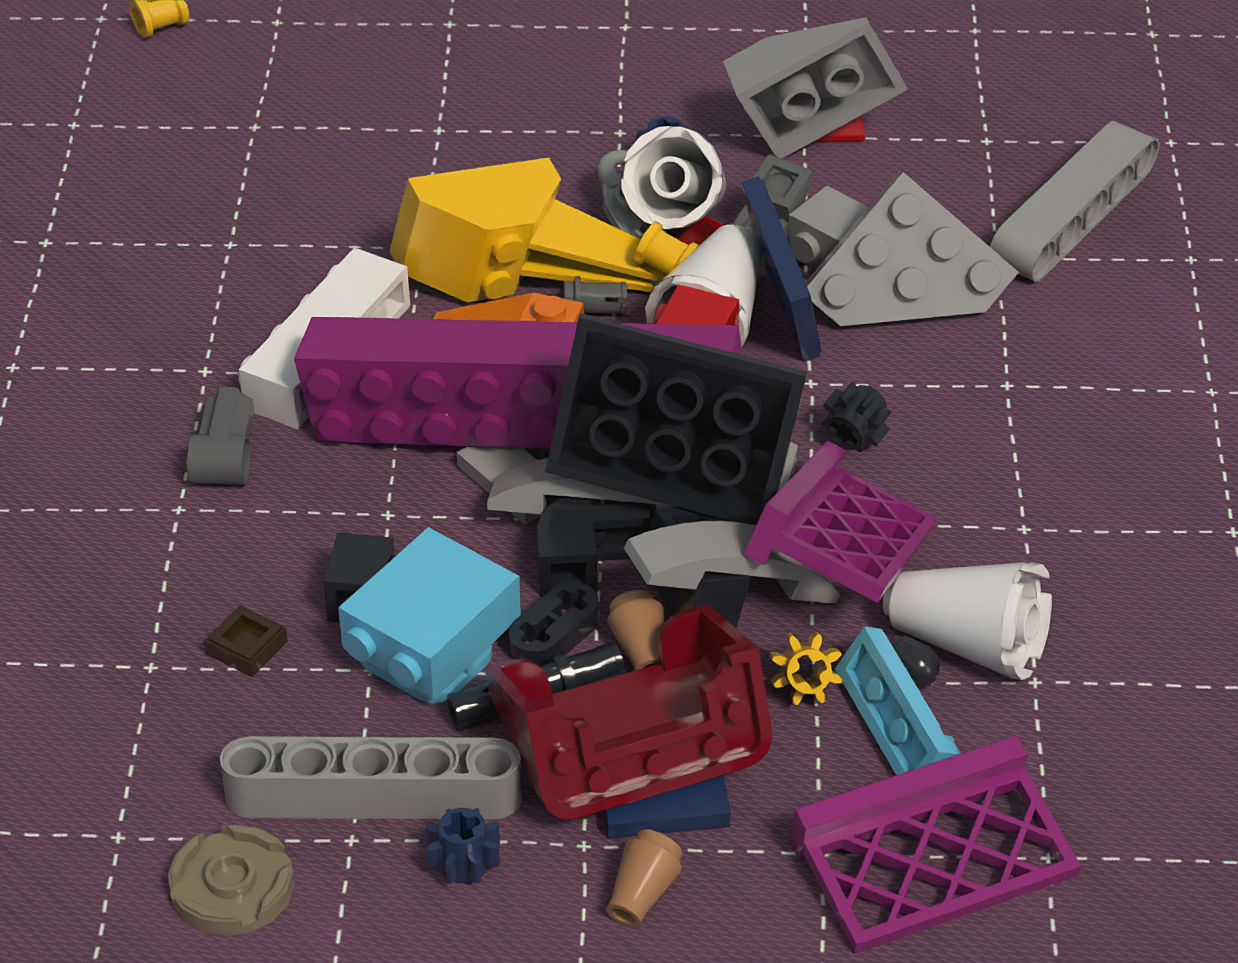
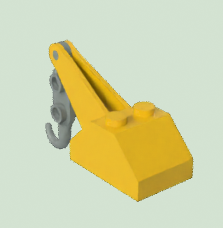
M614 150L606 153L599 160L597 166L599 181L602 184V207L611 225L556 200L561 178L550 158H542L408 178L389 251L396 263L407 266L408 277L465 302L499 299L504 296L514 295L524 276L561 281H574V276H580L581 282H627V289L650 293L667 276L664 272L647 263L638 265L633 262L636 248L651 224L644 222L630 209L622 192L621 177L615 167L620 164H626L624 160L628 150Z

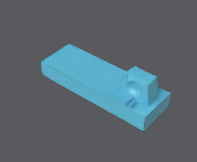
M864 626L835 670L843 679L844 686L895 774L899 775L961 754L954 742V738L944 735L943 731H941L938 721L883 630Z

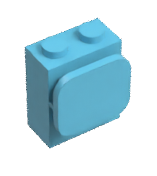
M428 527L338 607L342 648L354 659L360 661L366 670L411 696L427 703L447 701V694L462 690L489 664L492 658V643L521 615L519 575Z

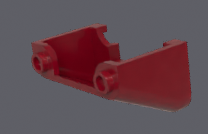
M707 604L679 612L671 616L662 625L658 635L660 664L552 694L546 672L534 661L524 658L512 659L484 668L490 697L511 742L519 750L521 763L539 801L555 817L567 820L577 819L742 770L760 762L768 753L772 744V726L758 646Z

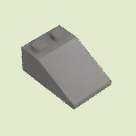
M866 17L766 37L723 61L737 98L774 155L781 159L908 90L904 80Z

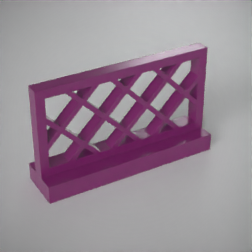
M827 440L766 504L744 555L765 565L775 552L779 551L878 603L930 535L938 518L840 468L839 466L847 450Z
M1017 735L795 809L789 842L798 860H807L854 954L1079 875L1081 865L1025 767L1028 753ZM1017 789L1028 811L1024 821L992 810L989 807L993 797ZM984 800L982 805L977 804V802ZM954 811L975 819L976 822L969 839L967 840L935 828L938 816ZM1032 818L1037 826L1030 824ZM929 819L927 824L921 822ZM983 823L1017 835L1010 856L975 843ZM900 830L921 838L913 859L880 847L879 844L883 834ZM873 838V840H872L871 843L865 841V840H868V839ZM1024 838L1049 847L1057 863L1040 868L1017 859ZM928 841L962 854L955 875L920 862ZM842 848L863 856L865 859L857 878L831 869L824 854ZM969 857L1004 870L1000 883L983 887L963 879L962 875ZM872 861L907 873L898 895L864 882ZM1011 873L1017 875V877L1009 879ZM914 877L948 889L944 902L931 907L905 897ZM842 890L850 892L848 899H846ZM955 893L962 895L960 897L954 898ZM857 896L891 908L892 910L887 922L862 930L852 911ZM899 912L906 914L905 916L897 918Z

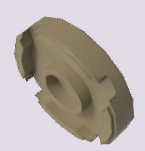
M235 824L220 827L221 833L212 834L206 838L204 832L191 838L174 855L168 871L172 906L185 923L203 933L233 936L251 933L273 922L288 906L295 887L291 859L286 854V848L277 837L260 828Z

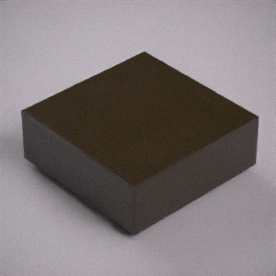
M241 605L204 640L206 655L250 677H253L288 642L286 627Z

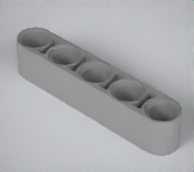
M1110 121L999 227L990 247L1019 272L1018 275L1031 281L1039 282L1147 176L1158 156L1159 140L1116 121Z
M249 736L230 742L223 748L220 755L226 805L232 813L245 818L441 819L446 813V809L479 808L484 820H495L514 814L522 802L521 757L519 750L513 743L499 738Z

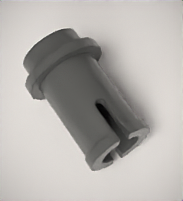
M574 276V281H564L563 299L583 302L584 313L626 314L627 303L624 299L605 298H627V282H581L580 276Z

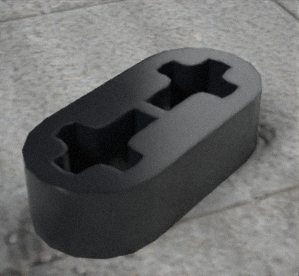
M576 581L560 583L549 590L510 626L509 653L511 659L524 658L534 661L538 666L549 663L550 657L559 653L567 655L598 624V596L596 591L589 585ZM563 609L567 610V611L562 615V610H563Z

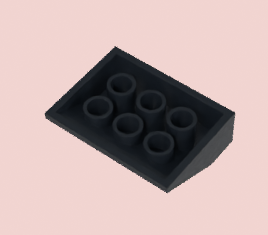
M581 313L578 318L545 472L732 522L757 525L766 504L779 491L807 372Z

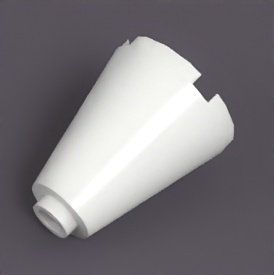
M680 126L657 127L640 136L626 154L624 176L621 179L622 192L630 209L646 223L652 224L654 221H657L663 225V229L686 228L702 220L722 200L725 194L726 180L715 148L704 136L692 129Z
M730 224L718 228L654 287L645 306L647 324L654 323L659 305L669 302L679 284L739 299V332L741 345L743 346L749 333L762 255V247L758 238L750 230L739 225Z
M1033 562L904 571L899 574L896 581L885 592L883 610L885 615L890 616L891 624L895 629L1009 678L1023 680L1029 678L1033 673L1031 670L1024 669L1028 658L1040 659L1047 639L1052 594L1041 592L1040 578L1050 579L1049 572L1043 564Z

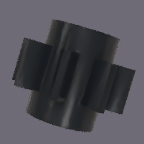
M851 382L844 391L835 389L822 405L829 412L822 421V425L825 426L826 433L831 441L843 449H856L858 452H862L869 443L877 446L890 430L884 421L891 414V410L887 409L884 397L870 386H856L854 382Z

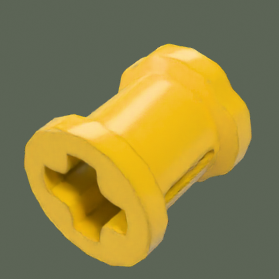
M129 0L132 22L142 38L151 37L154 30L174 23L181 26L189 22V11L185 0Z
M654 221L640 240L633 257V262L638 265L647 263L668 275L700 245L695 242L687 245L665 233L661 223Z

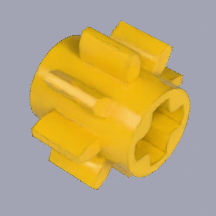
M817 631L812 632L808 643L799 642L791 633L786 634L789 647L783 654L778 652H770L769 657L776 664L780 665L782 671L770 680L775 688L783 687L790 683L792 685L790 700L793 704L798 705L804 693L813 694L821 703L825 702L823 689L828 685L829 681L836 684L842 683L843 680L836 672L832 671L830 664L841 656L840 651L837 648H829L821 652L819 648L822 643V635ZM803 655H807L813 662L819 661L812 666L814 676L809 680H804L799 673L793 674L800 669L797 659Z

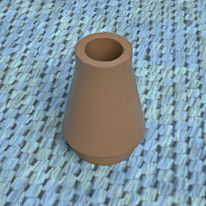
M633 590L619 595L610 604L607 624L630 661L633 670L660 664L658 635L664 624L662 604L655 600L650 592L645 590Z
M641 830L634 839H630L625 843L613 894L606 907V911L611 918L628 927L640 926L646 913L682 871L679 861L683 853L675 841L657 831Z

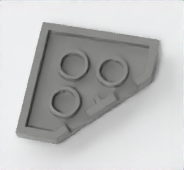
M898 171L805 283L810 292L812 303L839 326L986 312L1019 272L902 171Z

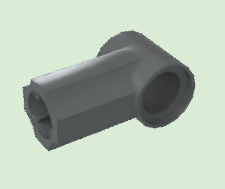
M219 387L217 393L207 397L199 434H192L188 445L187 471L190 483L247 484L250 472L249 436L254 417L253 398L241 393L239 388Z

